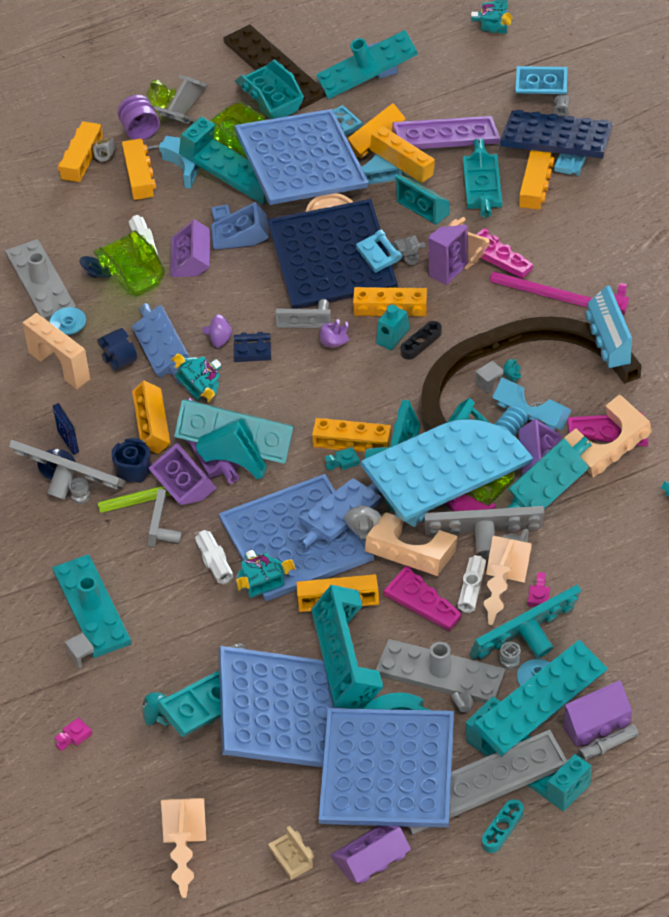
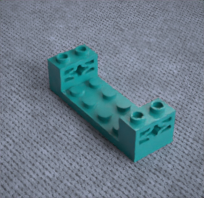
M201 116L181 134L179 154L263 205L267 199L249 160L214 140L215 124Z
M330 585L311 608L334 707L363 709L382 690L383 682L378 670L358 667L347 624L361 609L362 601L358 590Z
M494 696L466 721V742L485 756L492 755L496 751L472 726L478 719L501 702ZM527 736V737H526L525 739H523L522 741H524V740H526V739H529V738H531V737H530V736ZM574 754L557 772L534 781L527 786L564 812L591 785L592 765Z

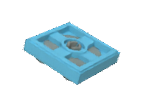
M343 105L333 110L345 136L363 127V122Z

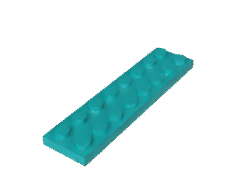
M579 639L478 719L472 727L503 757L601 677L608 668Z

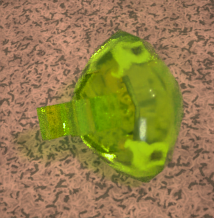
M157 79L151 81L147 90V98L153 108L154 106L164 108L175 96V89L169 90L163 82Z

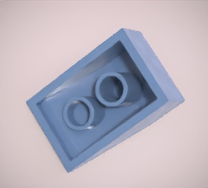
M257 202L211 224L213 248L215 250L254 246L269 238L267 215Z

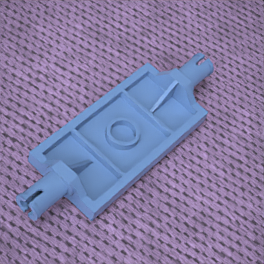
M145 303L143 304L144 310L141 306L139 307L143 318L132 325V328L156 375L161 378L165 374H172L175 377L180 366L175 368L176 363L170 359L177 353L181 354L184 358L189 357L165 309L158 305L155 309L151 310L150 305ZM175 377L177 384L182 385L180 381Z
M352 478L300 518V523L306 526L308 532L297 539L298 546L305 550L313 542H318L322 539L330 543L349 528L344 519L348 510L361 505L374 509L382 503V497L378 495L380 490L374 482L366 487Z

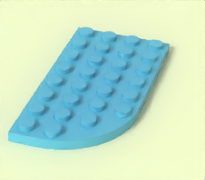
M456 420L440 425L361 461V467L402 521L405 522L532 463L533 457L516 437L499 426L479 420Z

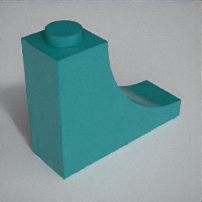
M239 422L201 436L196 445L197 453L202 456L205 462L211 460L231 461L246 468L256 479L263 478L267 469V465Z

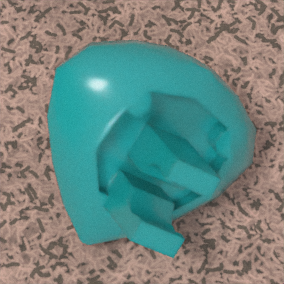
M151 692L145 696L142 709L146 725H152L156 721L166 727L170 725V722L165 720V717L162 716L163 713L157 707L158 702L167 697L165 694Z

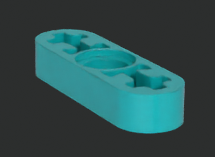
M516 799L507 801L482 836V848L486 852L495 853L500 850L524 815L522 802ZM515 808H517L518 811H514L510 818V809L514 810ZM501 822H505L509 825V827L505 830H501L497 827V825ZM495 837V843L488 844V841H492Z

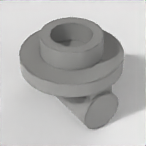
M455 692L451 695L460 712L467 713L473 706V699L468 692H462L461 694Z

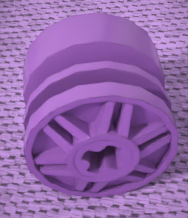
M142 95L130 96L123 100L118 107V118L131 139L142 138V140H146L158 131L160 120L147 97Z

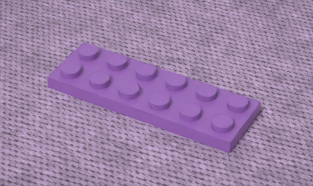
M492 116L393 122L392 124L393 132L418 149L474 145L475 139H478V143H480V138L484 140V144H498L500 142V136Z

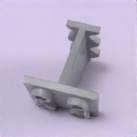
M179 75L178 78L184 81L168 110L154 106V109L159 111V115L190 124V121L195 122L197 119L185 114L205 91L208 84Z

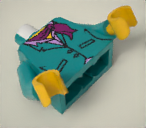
M507 0L482 3L481 12H471V21L481 22V30L491 33L507 34V26L511 24L513 19L508 12Z
M179 353L170 359L176 363L175 368L180 366L175 377L197 402L204 396L208 399L207 402L209 403L216 396L219 387L217 380L220 377L218 370L221 369V363L217 359L209 362L205 357L184 358Z
M250 550L244 555L246 560L241 562V569L237 573L235 584L238 591L246 588L249 598L284 586V573L287 575L290 570H296L292 559L282 562L276 558H271L268 553L256 555L255 551Z

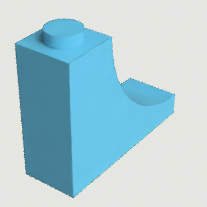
M165 136L164 141L159 146L162 160L179 166L184 172L185 188L191 189L201 167L179 154L181 138Z
M377 154L367 164L361 166L369 182L368 185L396 180L395 176H402V170Z

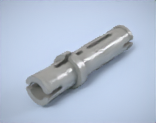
M630 724L602 739L597 738L593 740V743L578 749V755L585 761L597 755L601 756L607 750L637 737L638 730L634 724Z

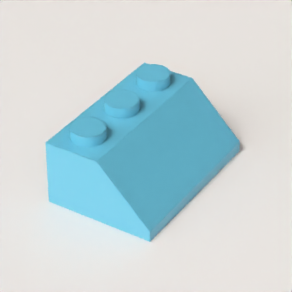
M517 66L516 93L567 94V67Z

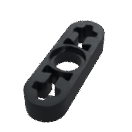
M430 321L402 343L400 347L402 358L407 360L414 359L442 335L441 324L437 321ZM419 338H424L426 341L418 342L416 340Z

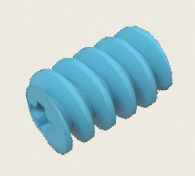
M511 406L507 408L494 425L505 429L515 437L519 429L525 425L524 423H527L528 417L522 409Z

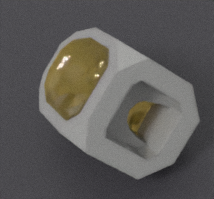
M107 138L94 144L93 152L95 159L101 162L111 159L116 149V143L113 138Z

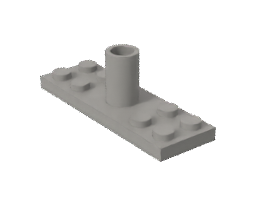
M38 239L5 250L11 266L40 316L50 321L51 316L56 311L66 307L76 308L75 303Z
M11 440L9 447L14 449L13 453L27 458H29V455H32L31 459L46 464L47 461L57 464L47 494L61 499H66L69 483L73 479L75 471L86 474V479L97 483L103 480V485L118 489V486L122 488L125 486L126 480L14 440Z
M544 506L424 513L425 535L435 537L439 530L453 535L475 532L477 556L489 557L493 535L495 536V531L508 530L509 532H517L520 529L536 531L539 528H543Z
M388 639L376 668L380 672L381 677L450 695L455 692L459 694L468 692L473 701L486 703L493 696L497 698L506 674L505 668L451 655L450 646L445 642H436L431 645L430 649L391 639Z

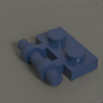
M260 331L257 334L241 332V334L234 335V342H241L240 344H234V362L271 360V342H264V340H271V334ZM247 341H258V343H247Z

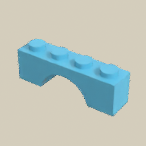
M503 377L492 397L498 400V405L506 409L508 405L516 406L529 415L528 419L541 420L553 430L555 428L562 430L571 413V409L550 399L540 406L530 407L524 397V387Z

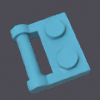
M382 229L356 244V249L375 273L398 262L402 258L400 251L393 247ZM380 241L391 256L387 257L377 242Z

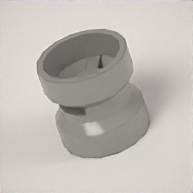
M78 477L72 479L69 483L71 499L76 504H84L90 499L89 486L86 479Z
M506 642L500 648V664L506 670H515L520 666L521 649L517 643Z

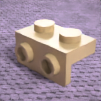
M288 826L286 828L287 834L269 843L268 847L290 880L313 868L312 859L314 854L310 847L304 846L300 833L298 831L294 832L291 826Z

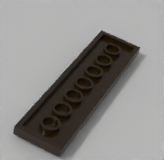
M251 24L223 37L224 43L255 71L275 59L286 70L291 72L304 96L299 110L326 97V91Z

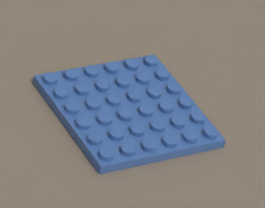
M332 109L235 125V133L269 205L368 187L369 182Z
M326 474L219 513V519L242 561L246 560L244 555L250 550L255 551L256 555L268 553L271 558H276L282 562L288 559L293 560L296 570H290L287 575L284 573V586L261 594L265 602L297 590L296 582L326 579L374 560V554L365 552V539H359V536L350 528L330 543L322 539L318 542H313L305 550L298 546L297 539L308 532L306 526L300 523V518L335 492Z
M220 646L218 658L222 755L323 767L328 708H339L334 707L323 660Z
M328 708L319 824L449 828L454 711Z

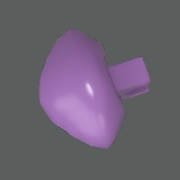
M217 314L210 322V326L203 327V334H210V341L219 349L230 339L232 327L225 317Z
M336 319L334 324L324 323L319 332L321 344L328 348H335L346 344L350 340L346 334L349 327L348 322H345L340 328V321Z

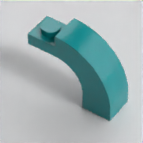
M409 693L385 694L372 700L363 708L430 710L424 708L422 698Z

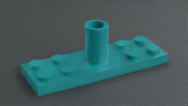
M406 30L371 47H368L365 39L357 38L350 44L353 56L317 73L316 76L322 88L326 91L325 93L329 100L419 54Z
M183 399L174 437L198 443L201 436L239 422L261 458L285 464L294 426Z
M402 400L401 406L398 409V417L394 423V433L390 447L367 448L365 459L419 435L421 424L409 400ZM385 498V502L389 505L391 511L396 512Z
M89 554L52 567L53 573L81 632L94 647V652L91 653L93 658L132 644Z
M577 584L475 639L469 653L472 660L478 658L482 660L489 656L494 649L500 650L504 643L522 635L537 659L547 655L554 649V646L540 627V624L546 621L550 623L562 612L567 614L575 608V603L579 600L578 597L582 590Z
M219 670L158 702V709L182 738L205 725L212 724L221 717Z

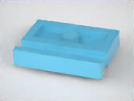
M560 153L555 164V172L575 173L576 176H579L586 156Z

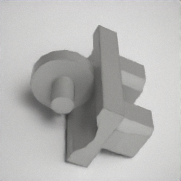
M416 235L409 236L404 240L399 238L392 242L393 247L400 251L402 256H404L403 260L408 265H415L420 257L417 253L418 249L426 247L424 242H418Z

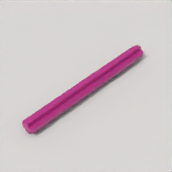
M492 272L490 276L492 283L588 308V302L592 299L588 296L497 272Z

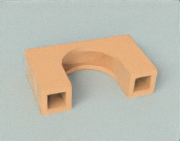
M35 313L23 322L28 352L41 362L52 353H55L62 365L64 380L75 389H78L90 380L86 351L82 346L38 313Z
M618 395L605 405L607 416L622 429L619 437L608 444L601 445L591 442L592 446L580 455L589 467L586 471L593 478L603 473L610 464L618 461L624 453L632 450L642 439H646L652 432L650 421L621 395ZM574 429L564 438L573 447L585 436L577 429Z
M385 512L378 525L374 526L366 535L365 552L438 576L455 554L458 536L439 530L435 537L427 544H406L398 540L402 534V519Z

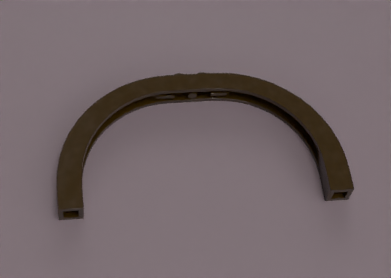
M553 316L526 318L495 327L456 344L434 363L424 381L421 399L422 420L425 431L427 432L447 423L439 404L444 387L456 372L480 358L521 343L538 340H554L576 344L602 357L601 348H598L596 345V336L591 333L590 323ZM632 352L630 364L612 367L624 384L641 378L642 365Z

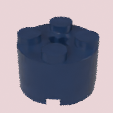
M123 328L114 330L97 339L98 345L104 352L102 358L106 364H110L113 371L119 370L137 359L135 347L132 342L128 341L127 337L129 335Z
M128 438L125 439V442L121 444L118 442L113 447L111 455L116 477L126 480V482H143L150 474L149 467L152 465L150 449L141 439Z

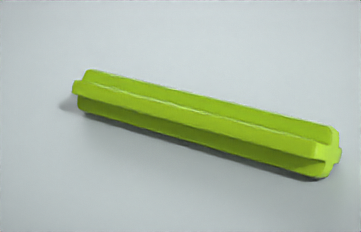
M164 486L100 501L98 502V508L100 513L155 500L158 489L166 490L165 497L171 496V494Z

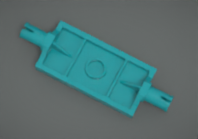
M480 138V143H478V139H475L473 142V153L470 156H463L467 209L480 208V215L485 218V212L487 217L491 216V208L502 207L498 156L497 154H489L485 149L484 140Z
M582 437L572 447L565 438L561 439L508 488L513 499L507 508L544 506L545 509L589 469L580 455L592 446L591 442L587 443L588 439Z

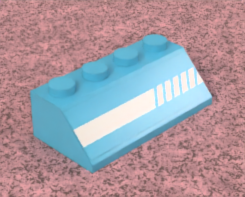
M606 286L588 302L585 317L587 322L590 321L591 333L596 336V345L598 348H601L603 361H606L608 367L611 368L631 363L632 337L611 287Z

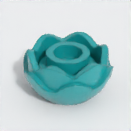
M509 359L503 366L504 374L508 380L515 382L522 377L520 374L521 367L516 363V359Z

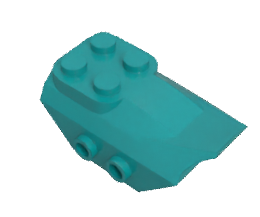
M275 59L266 66L245 76L241 75L234 80L244 92L248 93L259 104V109L270 119L286 117L298 111L304 98L294 75Z

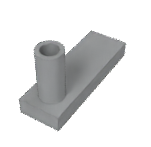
M321 299L318 302V309H276L277 328H321L324 323H331V309H329V302L325 299Z
M158 489L147 546L155 547L157 540L180 543L182 532L159 528L166 496V490Z

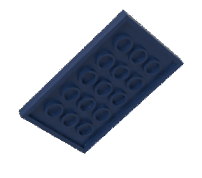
M512 110L500 139V146L603 158L613 128V122L604 119L592 120L587 117L575 118L574 116L547 115L540 112L530 113L523 110Z

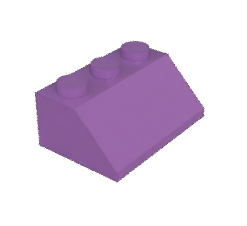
M195 219L190 221L171 238V277L198 276L210 266V229Z
M465 224L440 227L434 233H431L428 238L429 277L445 285H448L468 264V226Z
M537 419L532 420L519 429V441L533 457L532 463L522 467V474L530 469L562 439V435Z
M178 443L149 467V470L180 505L203 501L217 488Z
M619 680L565 705L564 730L576 747L587 745L592 740L601 736H607L610 732L618 728H624L631 723L632 709L622 682Z
M376 826L330 854V856L350 881L363 883L374 872L385 870L390 862L404 858L406 856L405 853L410 851L411 848L399 826Z

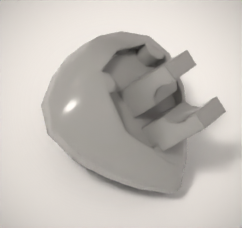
M361 505L348 510L344 519L349 528L359 536V539H366V535L370 530L378 525L381 515L377 510Z

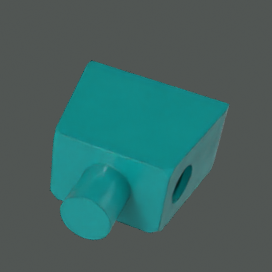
M396 305L387 306V311L378 320L377 345L392 351L410 330L408 313L405 310L398 308Z

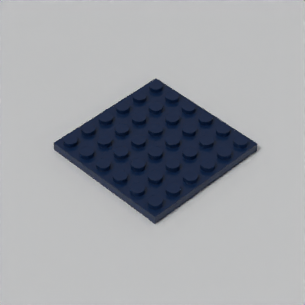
M371 199L268 219V226L292 309L317 305L321 299L332 302L354 297V287L398 288L392 265L375 273L356 249L357 243L381 230ZM380 241L377 242L381 250L385 253L387 257H389L388 251L384 247V245Z

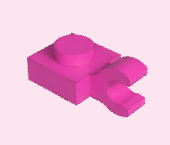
M620 283L617 295L614 294L622 315H625L629 304V297H625L627 284Z
M538 572L536 586L530 585L529 607H536L549 600L550 587H545L546 573Z
M77 718L62 729L63 733L55 736L54 739L58 742L55 746L60 751L71 743L77 746L92 735V730L80 718Z

